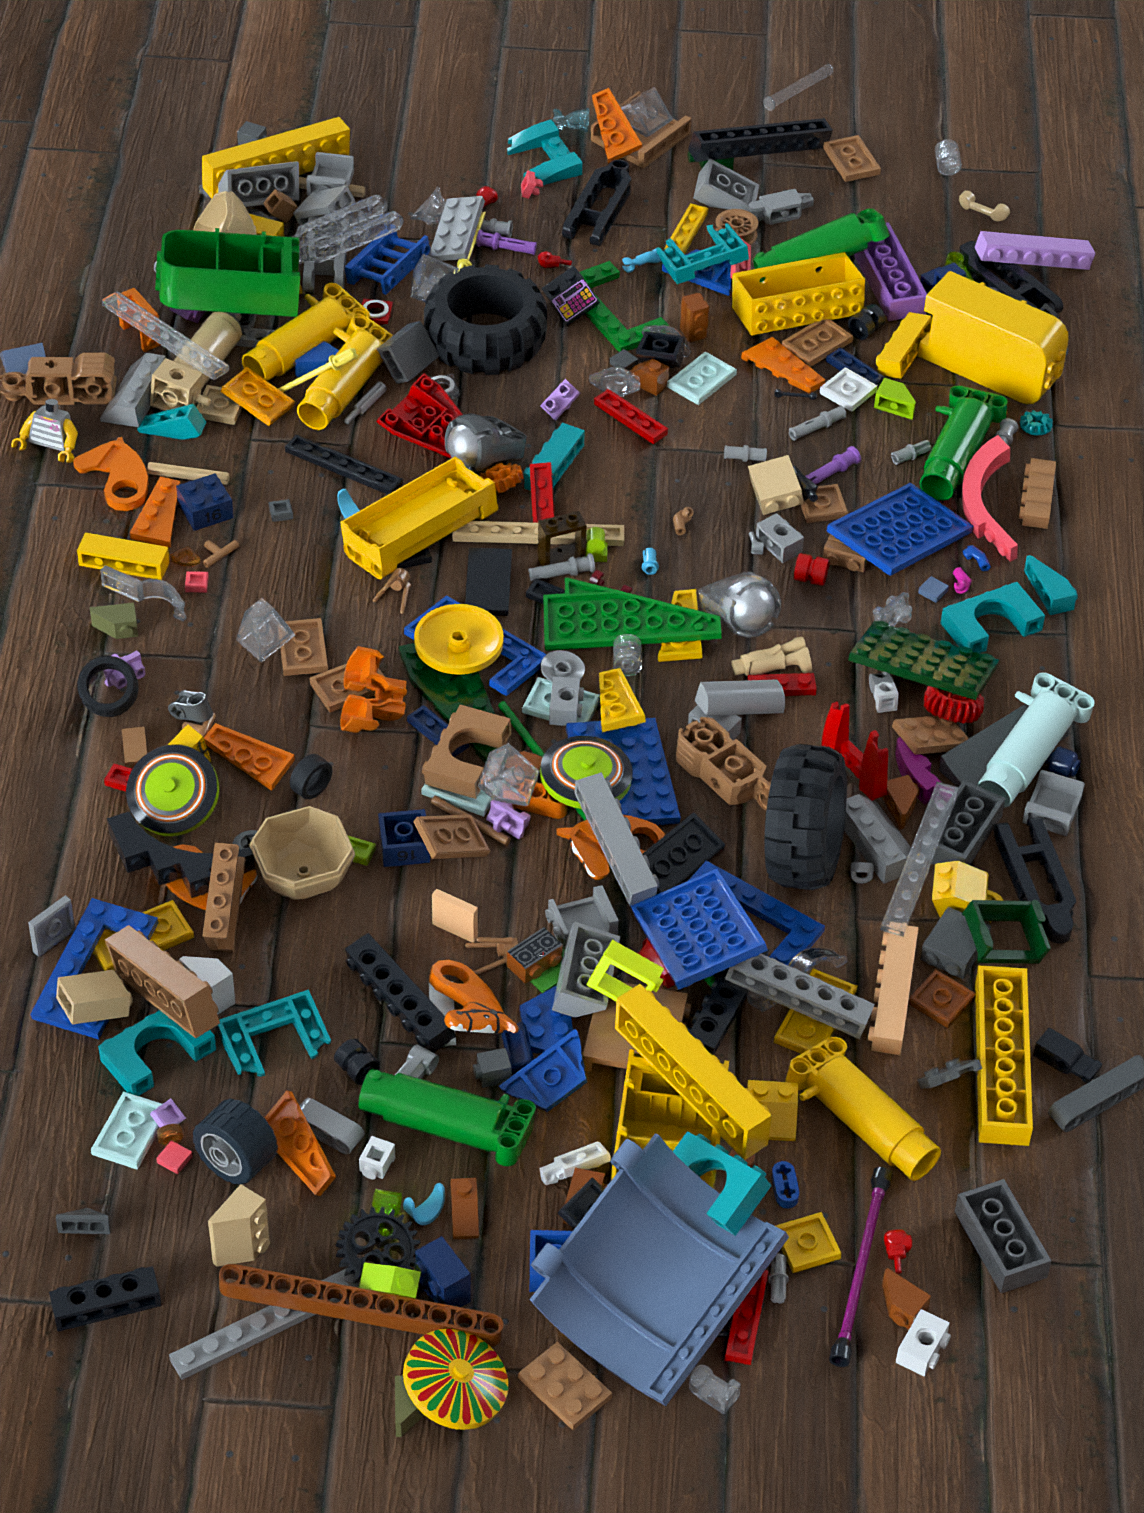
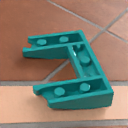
M552 119L524 129L508 139V144H512L511 147L507 148L508 155L538 147L544 149L551 160L529 170L535 172V177L541 179L543 185L582 175V161L575 152L571 153L559 137V129Z
M726 223L725 229H720L719 231H715L713 225H707V231L715 242V246L685 256L670 238L666 240L668 248L662 251L661 248L657 247L656 251L676 284H680L694 279V271L703 270L714 264H720L727 260L732 266L749 260L747 245L730 225Z
M309 989L219 1019L220 1024L216 1025V1030L238 1075H241L242 1071L257 1072V1076H265V1071L250 1038L260 1033L293 1023L311 1060L318 1056L317 1050L324 1043L328 1045L331 1043L329 1034Z

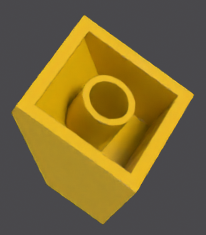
M960 861L935 864L932 901L940 918L947 907L963 912L972 900H987L988 873Z
M748 1080L747 1088L761 1105H765L772 1115L769 1140L795 1141L798 1083Z

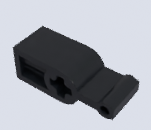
M1050 1027L1036 1042L1034 1057L1061 1073H1073L1085 1083H1089L1102 1068L1100 1061L1085 1055L1083 1049L1077 1043Z

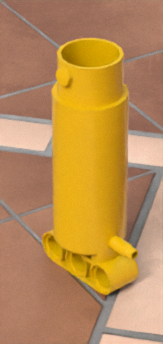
M328 283L324 287L321 301L306 294L305 299L312 307L258 341L255 348L244 354L242 357L243 368L248 367L266 381L275 376H281L295 367L296 359L323 341L330 344L338 337L333 333L335 328L346 332L355 314H363L370 318V313L340 285Z
M355 314L346 332L335 328L333 331L338 338L345 342L336 355L349 348H355L358 358L341 366L338 371L330 368L319 374L306 390L304 399L297 406L299 418L312 429L322 430L333 418H337L383 361L377 348L391 338L393 334L363 314Z
M830 1037L791 1060L785 1082L798 1083V1090L808 1088L799 1095L801 1101L814 1096L817 1097L890 1166L898 1167L912 1181L921 1179L935 1166L941 1155V1149L924 1134V1129L919 1123L844 1056L847 1049V1044L844 1040L838 1037Z

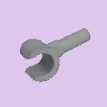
M750 532L751 553L763 555L764 542H758L754 532Z

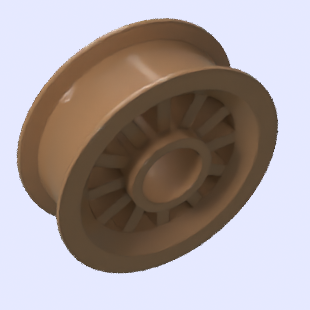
M729 209L717 216V228L715 231L725 229V224L728 223L737 235L748 244L752 245L756 241L758 220L751 212L742 209Z

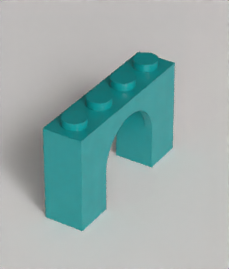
M1014 582L943 608L940 624L959 647H968L973 652L982 653L987 651L989 635L976 620L978 617L987 614L1003 616L1012 622L1023 637L1042 631L1045 614L1020 584Z
M161 1010L146 1016L144 1020L127 1027L120 1034L105 1040L98 1046L100 1061L127 1093L136 1096L154 1087L152 1071L137 1055L141 1047L155 1039L173 1040L179 1043L195 1062L216 1050L215 1035L210 1030L198 1038H194L161 1012Z
M687 1131L673 1152L699 1177L712 1170L726 1171L727 1180L725 1187L706 1214L717 1226L736 1236L772 1186L765 1178L767 1174L755 1165L752 1168L747 1166L748 1163L736 1154L734 1157L728 1155L729 1151L721 1145L716 1144L714 1147L710 1144L711 1141L702 1134L698 1133L695 1136Z

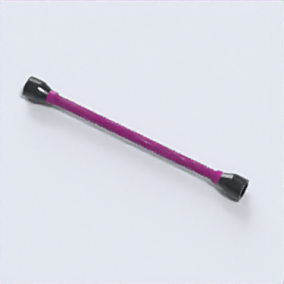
M876 1167L872 1173V1200L841 1332L833 1344L829 1356L830 1363L838 1367H846L850 1364L852 1355L851 1331L881 1202L884 1199L885 1192L891 1185L893 1177L892 1171L886 1167Z

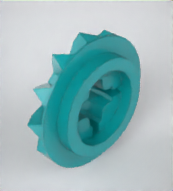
M1032 410L1031 413L1026 411L1020 418V427L1031 435L1047 434L1053 426V419L1049 418V414H1043L1042 410L1040 412Z

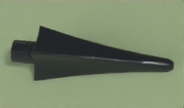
M793 466L804 501L810 499V501L815 502L818 499L816 494L818 486L810 481L796 466Z

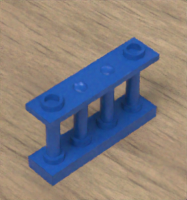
M389 225L345 266L347 283L354 285L362 277L381 283L382 293L386 295L430 253L428 236L424 235L417 243L398 238L396 227ZM395 246H400L410 250L404 254L391 249ZM387 256L398 261L395 264L381 261V259ZM372 267H377L387 271L381 275L369 270Z

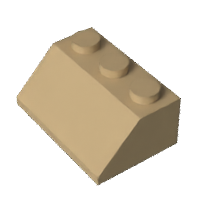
M240 1184L208 1220L212 1260L216 1266L254 1261L259 1254H263L268 1249L270 1244L266 1199Z

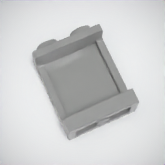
M316 152L314 170L312 175H308L306 179L307 195L314 191L346 185L349 188L354 174V157Z
M347 185L314 191L293 214L302 229L308 226L309 217L324 214L330 224H335L356 201Z
M1041 770L1030 802L1028 801L1025 807L1022 823L1027 824V819L1041 817L1047 831L1067 836L1080 804L1085 783Z
M603 885L593 887V896L558 906H556L554 899L548 900V909L545 910L548 923L553 924L554 936L563 944V949L574 922L618 935V918Z

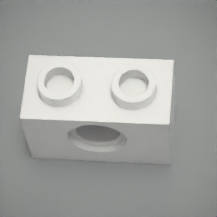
M921 1309L898 1348L896 1363L925 1376L929 1368H935L940 1357L937 1353L940 1348L945 1349L951 1335L948 1334L950 1323Z

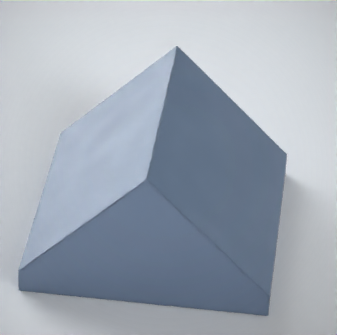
M43 343L5 350L0 353L6 373L20 372L26 374L31 357H46Z

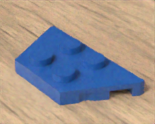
M696 249L694 251L689 252L687 255L698 252L700 250ZM726 260L720 264L706 267L703 270L694 271L695 278L689 280L692 283L729 296L731 290V265ZM662 264V271L668 273L665 266Z
M557 986L520 1005L521 1021L526 1025L533 1053L545 1052L573 1031L571 1016L552 1010Z
M574 1029L499 1085L502 1092L519 1100H530L537 1108L548 1112L586 1084L587 1077L578 1031Z

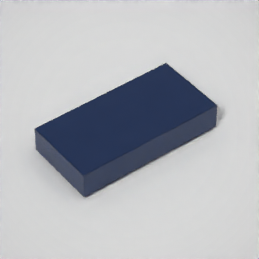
M522 1021L516 1024L519 1029L517 1033L507 1030L501 1033L513 1075L534 1060L527 1028Z

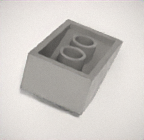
M709 159L699 172L693 198L709 207L742 209L751 212L748 209V205L756 201L759 184Z

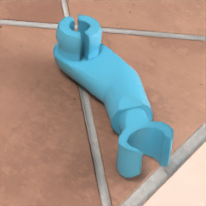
M654 249L653 251L636 256L635 259L623 258V263L630 265L623 266V269L630 273L635 269L636 265L659 263L661 259L656 249Z

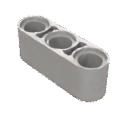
M306 1098L300 1105L316 1139L343 1154H350L365 1135L362 1127L356 1122L314 1099Z

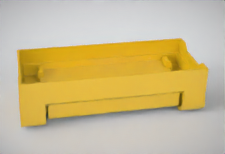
M455 456L341 521L344 551L350 560L377 579H382L393 573L399 563L475 519L483 520L497 512L498 504L495 482L489 478L484 480L466 468L463 461Z

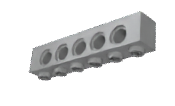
M763 954L729 967L725 977L726 980L747 988L752 992L857 1039H860L875 1005Z

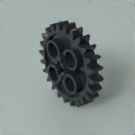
M372 1206L369 1214L361 1209L359 1218L352 1214L350 1218L351 1223L344 1222L343 1228L345 1230L339 1231L338 1237L341 1240H337L335 1245L341 1248L337 1251L336 1257L343 1258L339 1263V1267L347 1266L344 1275H354L353 1284L359 1279L361 1280L363 1265L367 1261L413 1270L412 1267H414L416 1262L415 1251L418 1250L414 1248L419 1247L421 1242L420 1240H413L417 1235V1230L409 1231L412 1222L402 1223L403 1214L398 1218L394 1217V1209L390 1211L389 1215L385 1214L384 1207H381L380 1212L376 1213ZM385 1228L389 1230L391 1235L383 1236L379 1233V1229ZM363 1238L367 1245L360 1246L355 1242V1239ZM396 1239L399 1240V1243H398V1242L391 1243V1241H393V1240H396ZM392 1251L398 1252L401 1255V1259L395 1260L391 1258L389 1253ZM366 1254V1255H365L364 1257H362V1258H358V1257H357V1255Z

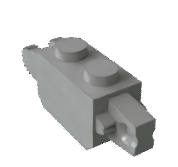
M796 189L760 196L758 201L751 202L748 205V209L756 216L758 221L764 220L766 224L772 225L799 219L802 209L813 206L814 199L810 193H798Z

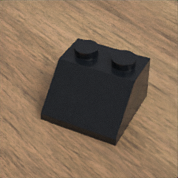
M645 331L636 350V355L640 362L653 358L669 366V368H680L684 358L685 337Z

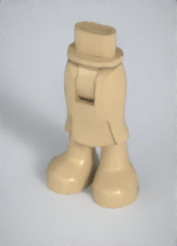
M802 636L796 637L782 645L777 644L772 648L752 651L741 655L740 659L731 661L735 675L745 674V676H748L749 673L750 675L766 674L775 670L785 669L786 666L798 665L803 673L812 672L809 650Z

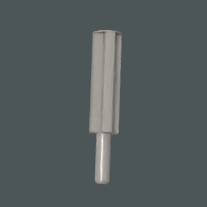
M380 381L377 382L353 406L355 409L344 419V422L349 424L358 414L362 415L387 390L385 384Z

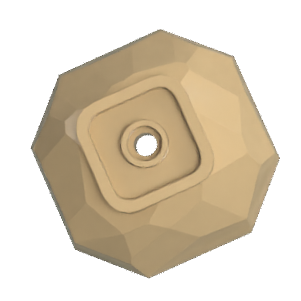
M232 191L215 194L197 219L193 229L195 231L215 232V228H219V232L256 235V227L242 201Z
M311 806L266 818L250 842V848L264 881L274 892L294 900L312 897L335 888L343 880L355 857V851L339 817Z

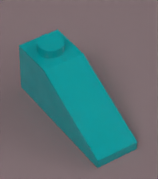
M194 404L146 415L137 430L139 433L185 440L199 437L206 425V420Z
M1028 555L1024 572L1048 613L1054 615L1074 610L1078 594L1068 579L1033 556Z

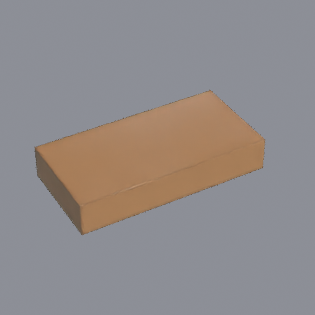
M145 727L122 729L125 767H134L147 754Z

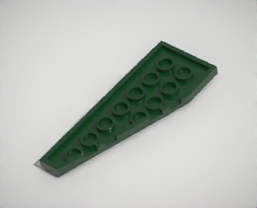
M415 643L399 646V654L410 683L414 688L417 687L422 692V696L426 701L429 700L435 706V710L448 724L452 713H456L459 705L495 714L478 671L470 674L440 672L431 668L420 659L415 649ZM469 743L475 749L477 756L490 770H492L493 760L511 755L507 743L503 750L481 743Z

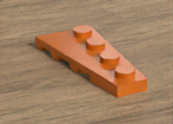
M607 88L593 94L592 100L608 164L613 160H618L640 150L642 143L610 89Z
M773 337L742 352L741 359L746 362L749 360L755 362L756 367L760 369L766 368L772 371V375L788 379L789 384L809 394L825 384V379Z
M160 476L130 531V539L171 548V537L174 530L176 507L178 506L176 486L180 485L179 480Z
M217 723L213 725L204 737L206 746L271 791L295 761V755Z
M286 1090L264 1118L276 1136L277 1153L315 1195L321 1196L336 1178V1175L296 1098L291 1091Z

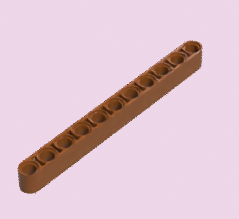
M237 1264L224 1265L219 1272V1290L224 1296L423 1335L440 1329H456L477 1336L490 1347L500 1343L502 1337L503 1321L498 1315ZM229 1278H233V1279H235L236 1281L233 1282V1283H229V1282H226L225 1280H227V1279H229ZM255 1283H259V1284H261L262 1286L259 1287V1288H255V1287H252L251 1285H252V1284H255ZM281 1288H285V1289H287L288 1291L285 1292V1293H281V1292H278L277 1290H278V1289H281ZM306 1293H311L314 1296L311 1298H307L303 1295ZM332 1298H337L340 1301L337 1303H333L329 1300ZM363 1303L366 1306L363 1308H359L355 1306V1304ZM389 1308L392 1312L385 1313L381 1309ZM415 1313L418 1317L411 1318L407 1314ZM441 1318L444 1320V1322L438 1323L435 1322L433 1319ZM467 1323L470 1325V1327L464 1328L461 1327L459 1324ZM493 1328L496 1330V1332L490 1333L487 1332L485 1329Z

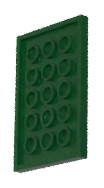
M874 621L851 650L848 659L861 665L973 700H977L999 664V659L994 658L990 654L976 653L968 647H957L948 641L931 639L926 634H915L903 627L896 628L890 626L884 621Z

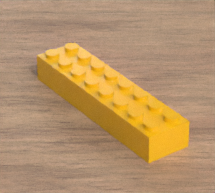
M336 117L202 156V187L213 198L218 193V184L226 170L298 161L299 175L311 172L315 167L316 152L349 155L350 128L340 117Z
M978 965L975 981L977 1059H979L982 1069L977 1071L979 1143L1029 1146L1033 1130L1027 969Z
M639 984L617 998L615 1029L744 1160L768 1145L772 1116L769 1109L765 1105H761L754 1098L752 1092L748 1088H744L737 1081L736 1076L732 1072H728L721 1065L719 1059L715 1055H711L704 1048L703 1043L699 1039H695L688 1032L686 1026L682 1022H678L672 1016L670 1010L656 1000L650 990H646Z

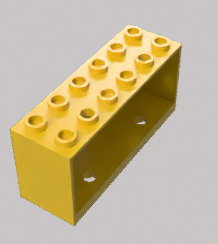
M845 252L733 273L732 308L751 335L808 325L824 319L834 320L850 317L864 308L865 278ZM817 267H822L819 271H816ZM762 277H766L763 282H760Z

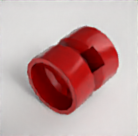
M799 553L794 571V580L802 582L810 580L811 584L824 586L830 559L821 557L813 559L812 555Z

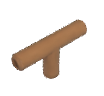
M207 540L204 543V547L211 551L213 555L203 561L206 568L211 567L237 549L239 542L233 540L223 548H220L212 541Z
M213 713V716L203 722L202 725L185 721L183 722L182 729L189 725L204 738L210 731L216 715Z

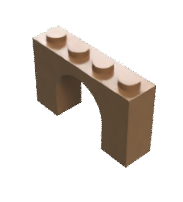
M459 705L456 713H452L447 729H443L438 745H434L429 761H425L422 774H424L425 785L476 799L485 783L484 767L460 761L454 758L452 753L458 747L467 743H481L503 750L512 734L510 718Z

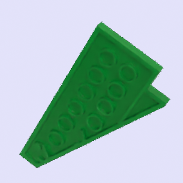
M565 578V593L543 595L545 651L722 639L721 620L718 615L571 578Z

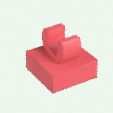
M527 171L521 183V193L524 198L529 199L531 194L539 195V188L535 187H543V181L535 179V172Z

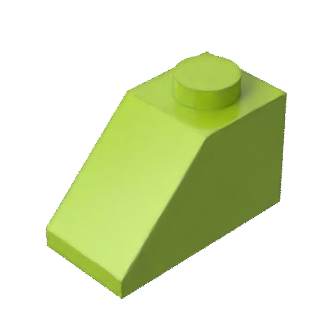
M884 378L876 391L874 408L913 420L916 401L904 383Z
M364 1263L359 1288L416 1298L421 1272L396 1266Z

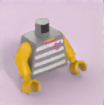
M48 399L45 401V406L31 413L19 433L21 435L20 438H15L11 445L15 448L20 441L21 447L19 451H23L27 448L25 440L28 438V442L61 451L58 454L60 462H64L67 455L66 462L72 463L74 455L71 451L75 447L78 435L77 430L71 421L70 414L67 411L58 409V401Z

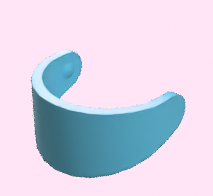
M341 489L337 495L338 504L343 517L346 519L360 510L348 491Z
M437 1183L428 1199L416 1208L414 1201L410 1197L405 1198L403 1209L418 1224H430L439 1216L444 1206L445 1188L443 1184Z

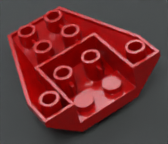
M424 373L412 384L409 394L393 410L388 408L376 422L393 435L451 458L445 449V432L449 423L463 414L441 385Z

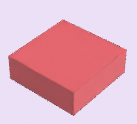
M187 571L185 592L207 593L208 572Z
M171 1140L157 1157V1163L179 1174L193 1157L192 1151Z

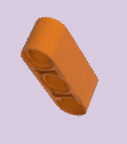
M510 777L505 780L504 801L511 803L513 808L555 819L563 818L568 814V805L553 798L546 791L542 783L519 777Z

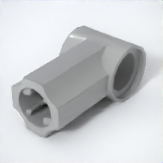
M416 1044L410 1050L406 1062L397 1073L422 1079L425 1074L430 1075L435 1070L439 1062V1056Z

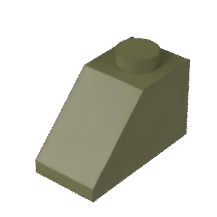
M134 602L90 607L93 627L115 639L138 637Z
M403 1375L395 1376L396 1437H402L425 1416L410 1399L405 1388Z

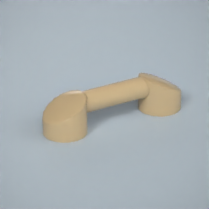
M964 191L959 196V202L965 210L970 208L991 216L994 221H1003L1010 214V209L1005 204H998L995 209L976 203L975 195L970 191Z

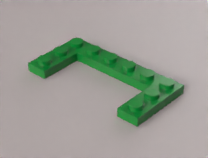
M610 261L579 272L590 288L620 278V271ZM598 297L597 299L600 304L585 314L618 352L623 349L629 351L637 348L645 331L672 334V328L662 317L627 330Z

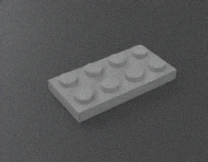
M483 196L446 200L429 254L431 262L467 259L485 203Z

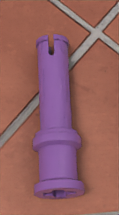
M479 229L476 247L486 246L491 247L493 250L502 248L535 255L537 242L503 237L497 232L492 234Z
M850 446L846 452L841 455L836 454L831 462L806 475V477L812 480L814 484H818L836 472H844L850 465L860 463L861 455L855 447Z

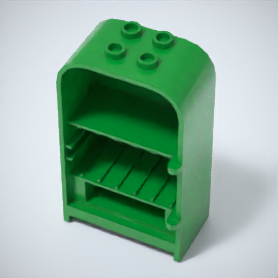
M215 228V232L195 230L168 231L162 237L161 251H157L155 291H159V299L165 306L175 309L297 317L300 288V272H298L300 240L296 237L267 236L266 231H262L261 235L219 232V228Z

